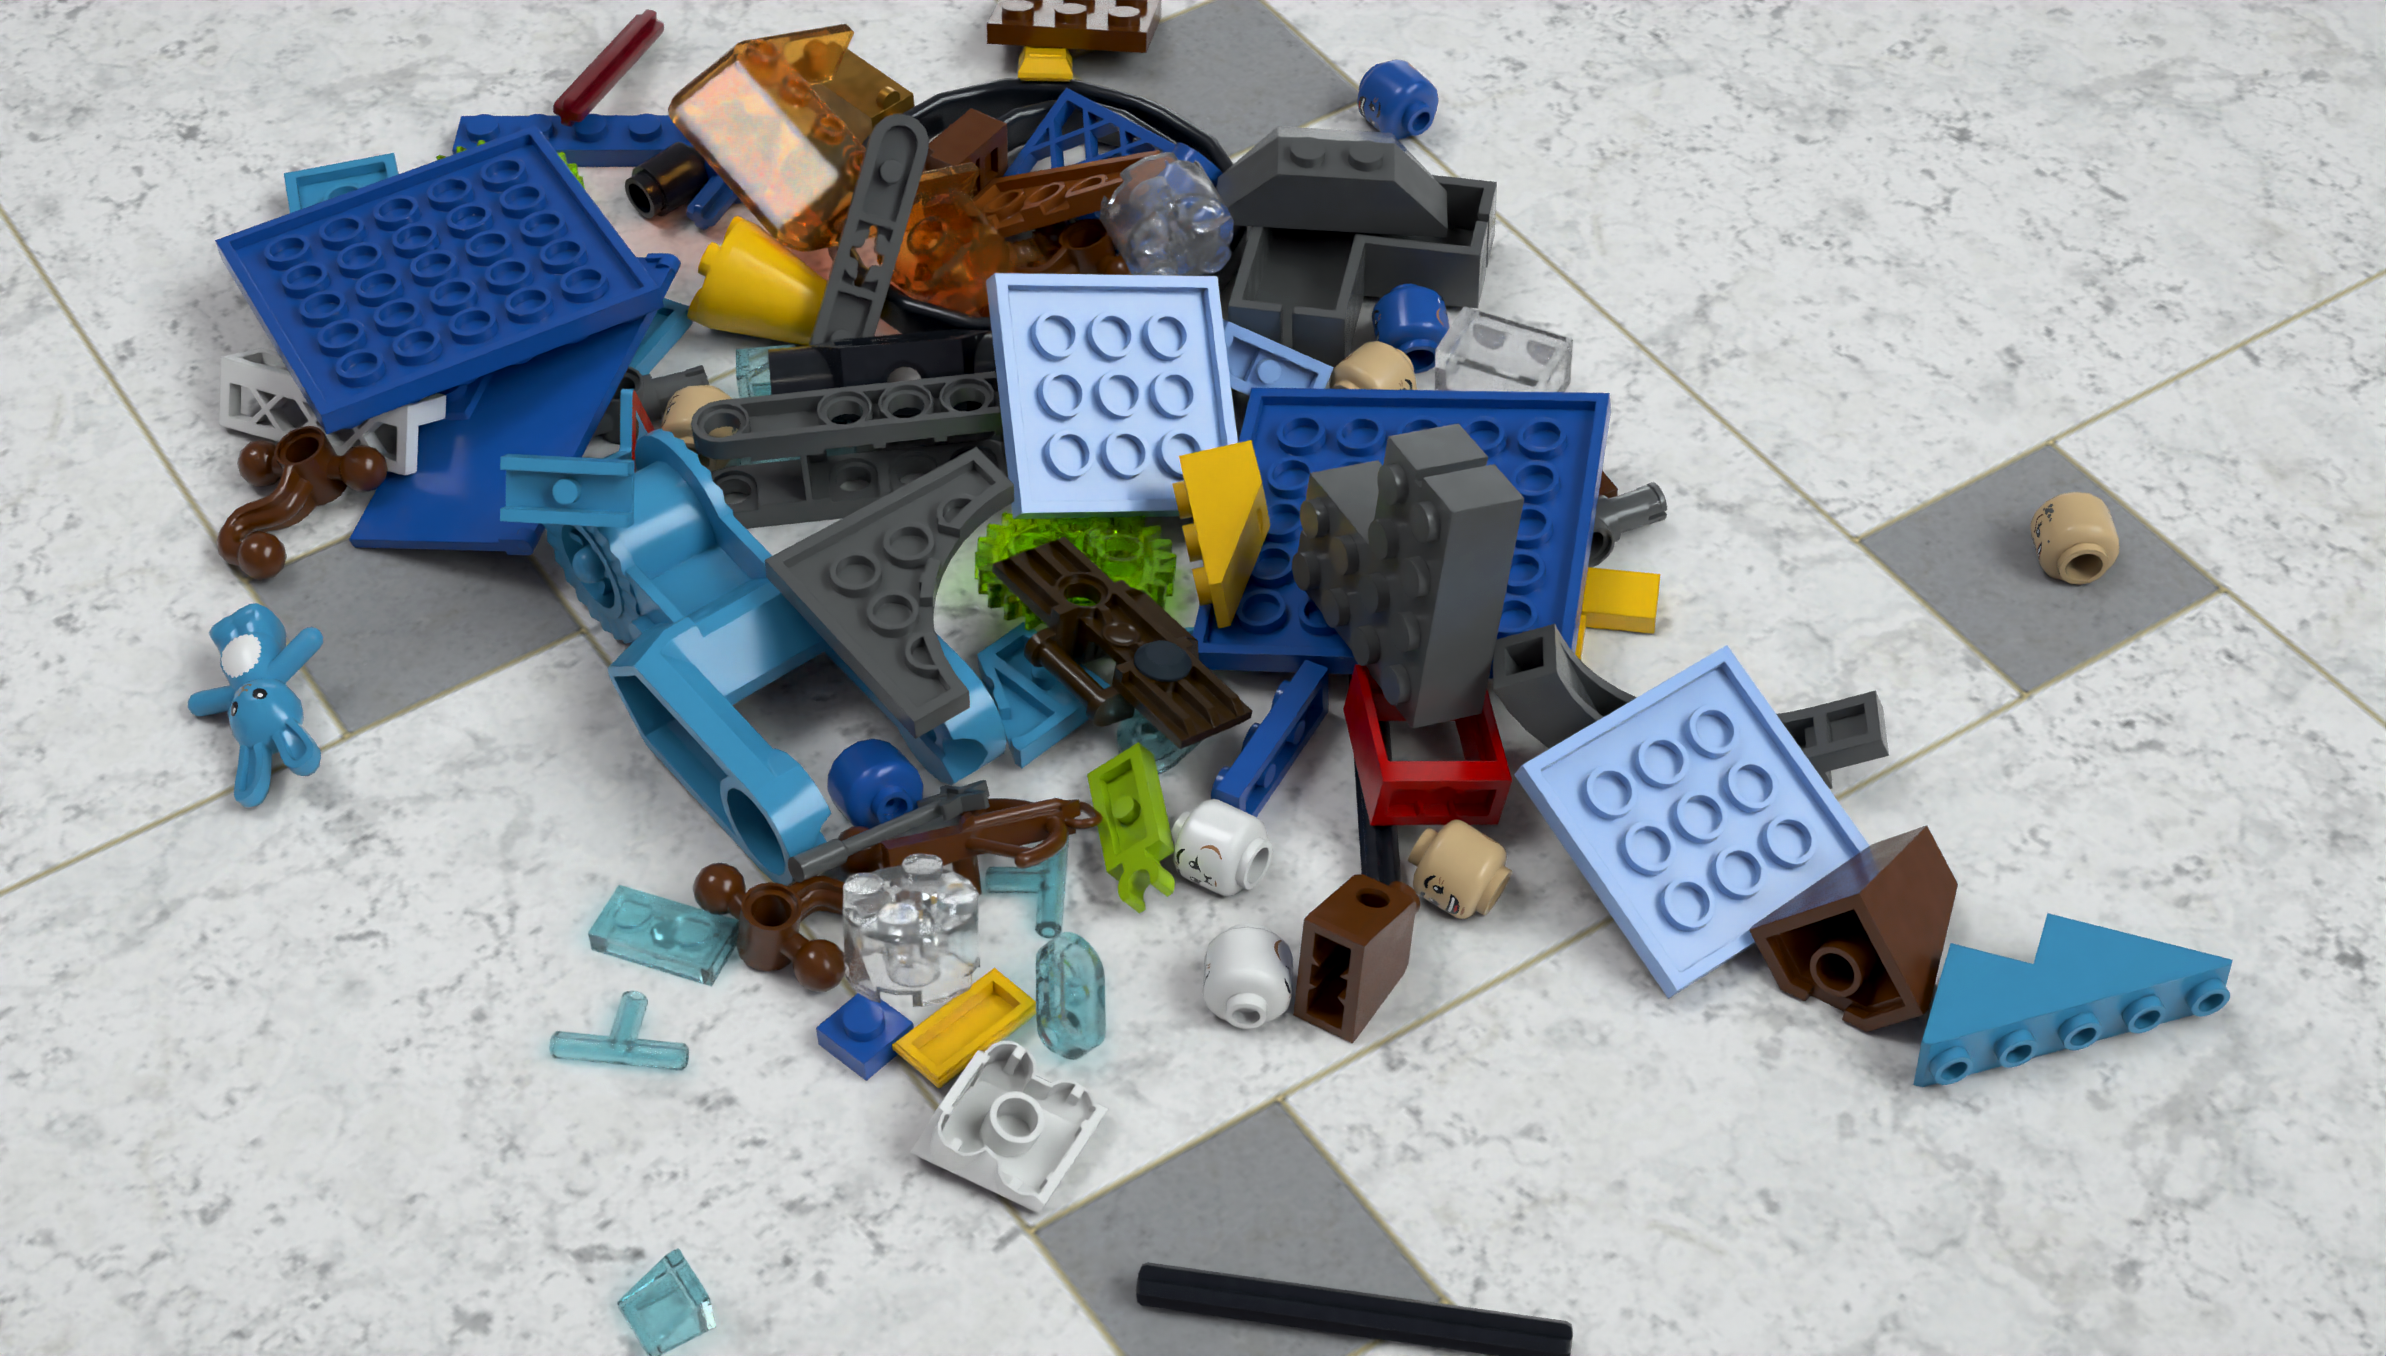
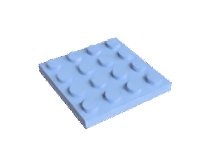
M994 273L986 280L1008 479L1014 484V502L1011 503L1013 519L1179 516L1172 483L1184 481L1179 456L1238 443L1217 276Z
M1728 645L1524 763L1514 774L1668 999L1755 945L1756 943L1749 931L1754 924L1869 847L1867 841Z

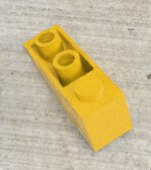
M1252 440L1179 456L1184 481L1172 483L1180 520L1190 517L1193 519L1192 524L1182 526L1190 562L1199 560L1203 562V567L1192 569L1200 606L1213 604L1218 629L1231 626L1270 528L1262 479Z

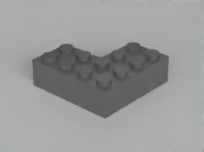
M1432 175L1447 191L1446 238L1252 226L1228 304V321L1335 367L1349 356L1364 296L1382 298L1396 286L1416 284L1436 291L1443 297L1446 306L1478 309L1486 276V268L1488 267L1495 236L1497 182Z
M1460 424L1388 436L1383 465L1377 460L1310 473L1306 500L1302 502L1300 507V520L1303 530L1300 534L1298 553L1292 559V572L1297 586L1308 594L1322 612L1328 626L1334 628L1351 649L1356 662L1361 666L1367 667L1369 674L1382 689L1386 700L1398 709L1412 729L1482 714L1524 503V497L1495 464L1486 466L1488 456Z

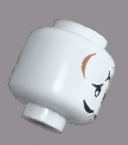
M1217 799L1202 802L1192 812H1183L1171 830L1175 848L1174 863L1178 874L1225 897L1233 896L1244 888L1247 890L1253 889L1264 877L1272 858L1273 847L1272 843L1267 841L1264 823L1255 816Z
M1244 923L1230 927L1209 943L1204 960L1203 997L1207 1008L1217 1017L1228 1021L1235 1027L1251 1029L1259 1027L1265 1022L1277 1019L1288 1009L1292 996L1293 956L1289 945L1265 926Z

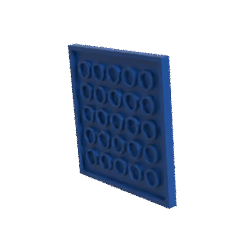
M536 125L215 240L223 263L327 435L341 429L357 427L367 419L410 403H418L425 397L454 386L468 385L478 377L507 366L526 363L536 355L565 344L581 342L589 335L618 324L634 322L645 314L664 307L659 286Z
M1251 388L1239 442L1252 440L1262 479L1270 528L1231 626L1218 629L1213 604L1199 605L1192 634L1198 640L1199 660L1210 670L1297 672L1304 661L1308 660L1329 668V674H1353L1355 665L1359 664L1356 662L1351 649L1337 631L1328 626L1322 612L1308 594L1297 586L1293 577L1292 559L1298 553L1300 534L1303 530L1300 520V507L1302 502L1306 500L1310 473L1377 460L1383 465L1388 436L1453 424H1460L1488 456L1486 466L1495 464L1524 497L1497 639L1555 624L1561 636L1575 654L1611 416L1610 393ZM1493 660L1489 679H1493Z

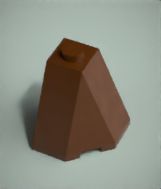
M1926 825L1870 845L1754 924L1749 931L1780 990L1803 1001L1813 996L1843 1011V1021L1869 1032L1922 1016L1929 1010L1958 883Z

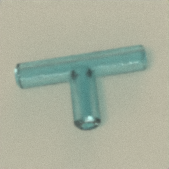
M1068 835L1065 846L1053 857L1042 862L1040 867L1019 869L1018 867L990 866L986 870L985 885L989 893L1038 894L1035 931L1044 938H1055L1062 932L1070 835Z
M636 990L626 991L622 994L610 1036L556 1031L551 1036L549 1046L550 1054L555 1059L680 1071L687 1067L689 1061V1048L685 1043L638 1039L648 999L643 993Z

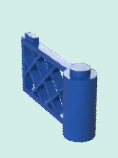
M1066 87L1003 177L1028 173L1037 161L1050 156L1051 168L1063 167V151L1085 144L1086 160L1076 164L1159 150L1169 170L1151 187L1153 190L1152 194L1136 205L1123 207L1111 224L1104 221L1108 225L1112 241L1118 244L1115 250L1117 255L1122 253L1135 254L1146 265L1158 269L1217 186L1218 177L1223 173L1210 160L1183 143L1174 144ZM1074 109L1083 112L1084 128L1062 135V126ZM1119 131L1121 147L1099 155L1098 138ZM1103 210L1072 219L1075 221L1094 218L1103 220Z

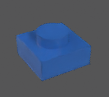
M865 987L817 1026L816 1032L818 1044L867 1081L898 1055L892 1049V1044L914 1028V1024Z

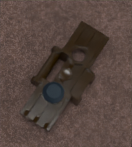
M1061 537L993 563L992 573L1048 626L1035 633L1028 640L1024 648V657L1034 667H1044L1068 689L1087 708L1086 716L1096 726L1104 727L1132 718L1136 709L1179 749H1183L1251 718L1253 711L1199 660L1197 639L1144 591L1130 587L1123 580L1118 582L1111 580L1066 537ZM1074 597L1091 600L1096 605L1080 606L1069 602L1067 599ZM1108 655L1116 662L1112 686L1104 689L1080 664H1085Z

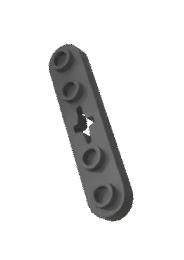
M893 114L885 117L875 125L869 136L808 346L836 339L875 336L929 149V138L926 129L919 120L910 115ZM874 226L877 228L874 240V253L882 256V263L880 266H870L866 274H864L861 287L854 286V280L858 273V261L850 257V250L852 247L861 248L865 240L868 239L870 227Z

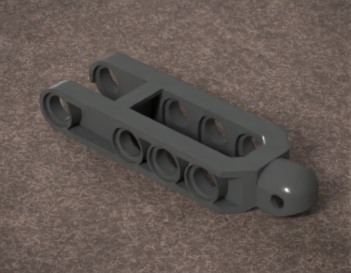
M995 371L719 400L699 408L691 421L694 446L697 454H702L711 459L728 460L750 457L751 461L800 456V459L731 466L719 469L711 474L713 482L723 490L724 496L734 492H742L749 495L746 500L740 503L727 504L733 510L734 517L746 529L842 519L906 485L900 481L902 477L912 473L927 474L975 447L1008 478L997 374ZM965 401H976L982 404V407L969 412L958 411L953 408L956 404ZM906 407L917 408L922 411L920 414L910 418H898L892 415L896 410ZM843 414H855L861 417L858 421L846 425L831 422L833 418ZM720 427H734L738 429L735 434L723 438L708 435L712 430ZM996 432L992 437L985 440L827 456L826 449L869 444H873L874 448H884L888 442L934 438L935 442L947 441V436ZM854 479L864 480L869 483L867 487L857 491H846L840 488L846 481Z

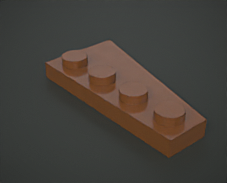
M1155 150L994 178L941 227L932 238L940 254L943 256L1117 205L1130 207L1147 199L1153 192L1151 187L1169 169L1160 151Z

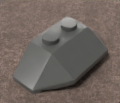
M1277 126L1218 177L1215 224L1446 238L1447 191L1392 133Z

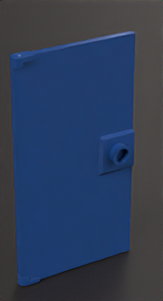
M648 253L646 257H637L659 286L663 300L681 266L680 260L669 253ZM657 310L645 314L634 322L621 323L589 335L581 342L565 344L536 355L526 363L510 365L478 377L468 385L454 386L439 392V394L446 395L445 419L419 426L416 473L405 476L387 471L385 481L376 489L349 538L355 548L506 551L508 555L533 554L545 527L541 523L500 521V508L506 506V470H500V457L506 454L582 458Z

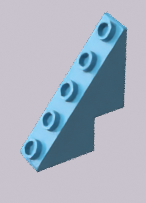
M2049 913L2046 916L2034 964L1950 943L1922 1038L1913 1085L1919 1087H1926L1937 1083L1949 1085L1962 1080L1967 1075L2001 1066L2006 1068L2017 1067L2032 1058L2065 1049L2072 1051L2081 1050L2098 1040L2128 1032L2144 1033L2154 1029L2159 1024L2192 1015L2199 1017L2211 1015L2222 1009L2230 999V992L2226 987L2233 960Z

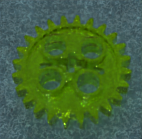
M1004 512L1001 517V525L989 523L987 525L986 537L978 538L977 552H975L974 579L978 580V593L988 595L987 606L990 609L1004 607V620L1006 621L1014 620L1021 616L1025 617V630L1030 631L1041 623H1045L992 573L993 563L1061 537H1066L1114 582L1123 580L1130 587L1144 591L1160 607L1165 609L1166 597L1173 596L1177 557L1176 554L1172 553L1171 539H1161L1162 528L1159 525L1145 527V516L1130 518L1013 519L1011 513ZM1074 597L1067 599L1069 602L1080 606L1096 605L1091 600Z

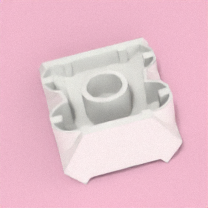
M1000 1041L994 1043L985 1052L978 1050L936 1109L910 1153L1040 1213L1097 1128L1108 1108L1095 1103L1091 1092L1074 1080L1061 1079L1049 1082L1036 1076V1061L1030 1051L1014 1041Z

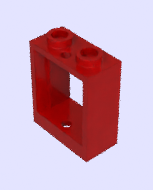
M1355 665L1343 711L1370 826L1446 825L1452 820H1461L1468 825H1498L1512 778L1488 690H1486L1482 714L1450 720L1456 723L1465 761H1388L1378 721L1406 720L1398 709L1386 700L1382 689L1369 674L1367 667Z

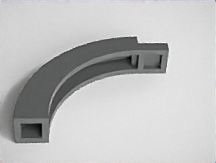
M1555 624L1496 640L1493 655V690L1508 712L1522 727L1549 749L1637 698L1613 686L1588 668L1569 648ZM1876 690L1810 708L1776 714L1829 789L1833 788L1832 770L1889 756L1884 711Z

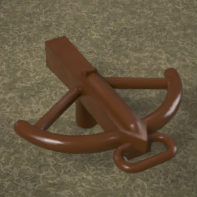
M989 798V808L966 811L959 814L962 817L958 825L881 841L884 874L894 884L952 863L956 897L960 899L975 898L982 894L977 855L988 853L1014 858V863L1019 869H1027L1057 854L1065 846L1068 835L1075 834L1076 829L1095 827L1102 822L1103 817L1094 807L1086 802H1080L1079 799L1063 800L1052 798L1031 802L1020 799ZM1081 812H1084L1090 817L1086 819H1074L1080 816ZM1043 841L1042 843L1038 844L1033 848L1022 846L1026 844Z

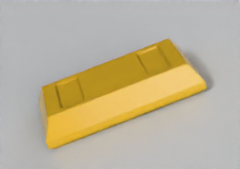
M1024 46L1019 55L1018 78H1020V81L1070 82V79H1073L1072 56L1068 48Z
M994 967L893 1043L892 1049L937 1088L941 1089L964 1071L978 1050L985 1052L994 1043L1005 1040L1032 1019L1041 1010V1005Z

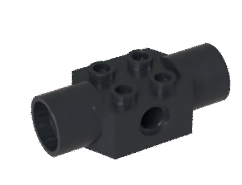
M952 329L843 338L810 346L768 349L771 395L887 383L890 373L900 367H910L916 370L920 375L919 379L996 372L992 331ZM965 401L956 404L953 408L958 411L969 412L982 407V404L976 401ZM906 407L896 410L892 415H918L922 411L917 408ZM843 414L836 416L831 422L846 425L847 420H859L861 417L855 414Z

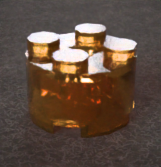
M949 188V194H940L930 198L925 192L915 195L890 282L913 299L973 315V313L988 304L986 280L994 273H1014L1015 265L1010 260V248L1004 237L974 200L956 188ZM877 255L879 266L882 263V256Z

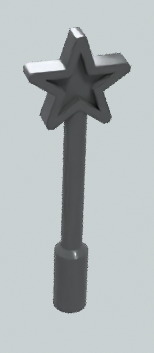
M980 780L962 787L942 786L940 787V794L918 800V808L843 841L832 839L788 859L789 872L793 879L800 883L846 863L850 855L940 816H943L944 821H949L966 811L987 809L990 807L986 780Z

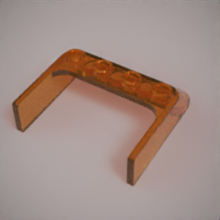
M848 24L741 41L676 93L668 107V115L675 126L771 236L780 244L796 251L809 252L838 246L866 150L862 143L847 128L845 122L836 116L811 86L830 82L834 79L854 35V31ZM973 162L922 172L906 230L949 221L963 208L980 174V169ZM871 226L868 239L874 238L877 233V228Z

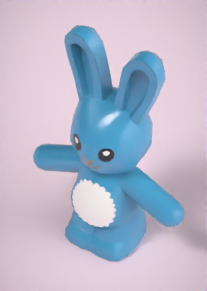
M253 603L214 624L209 631V635L221 655L220 666L230 685L196 692L188 700V709L195 716H208L222 712L228 713L232 735L240 745L234 797L243 807L247 808L262 804L269 792L273 754L279 752L283 763L292 773L299 776H310L315 773L320 767L321 750L302 726L304 716L301 700L286 683L320 649L323 644V635L320 630L314 627H307L286 646V630L279 618L267 607Z

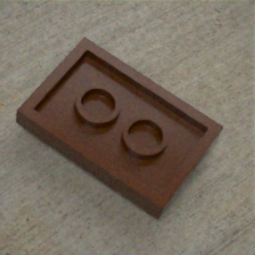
M999 0L987 22V44L1147 53L1161 19V0Z

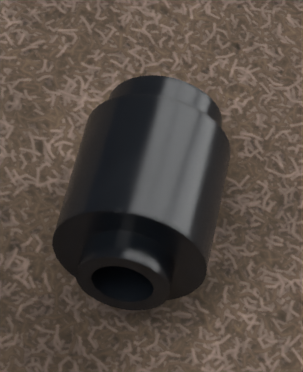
M675 142L632 170V177L625 181V191L629 201L646 218H652L655 215H667L694 198L708 182V175L704 167L706 158L697 148L689 147L682 142Z

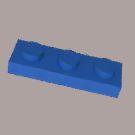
M1305 660L1291 681L1284 680L1279 685L1272 701L1271 710L1261 724L1254 723L1249 728L1238 758L1231 767L1224 766L1216 776L1211 791V799L1220 800L1257 818L1329 712V668Z

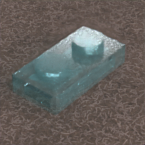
M618 885L589 930L588 936L593 951L712 987L737 946L739 920L723 915H713L693 906Z

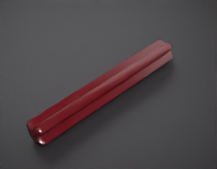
M646 9L642 15L637 14L554 102L553 113L561 117L562 125L572 127L576 121L582 122L661 36L664 31V23L657 19V12Z

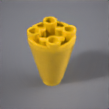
M736 215L727 228L722 245L711 242L702 255L698 266V273L705 276L702 288L697 291L688 309V319L711 329L808 346L827 280L761 226Z

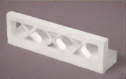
M258 348L221 357L219 426L279 442L290 431L297 429L293 427L281 408L289 399H294L308 419V422L302 427H318L325 433L277 352ZM241 386L248 387L262 408L254 417L241 414ZM436 393L421 399L418 403H410L370 418L368 422L365 420L359 426L352 428L355 434L346 442L340 440L336 432L328 435L325 433L337 455L343 456L350 448L360 446L362 443L363 445L376 448L385 457L387 471L405 476L416 473L418 428L420 425L445 419L446 395ZM383 423L397 426L396 455L387 453L374 432Z

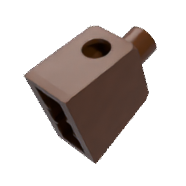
M1364 874L1353 875L1305 917L1293 1016L1348 1042L1353 1043L1402 978L1409 964L1414 919L1420 909V899L1413 888L1399 881H1393L1386 885Z

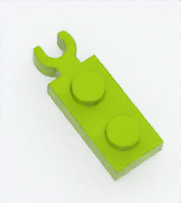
M1138 742L1088 773L1087 778L1093 807L1103 817L1102 822L1097 827L1106 871L1119 881L1118 894L1121 900L1140 914L1146 910L1143 895L1150 884L1167 897L1173 894L1175 888L1174 878L1169 871L1161 866L1160 861L1173 854L1175 848L1154 754Z

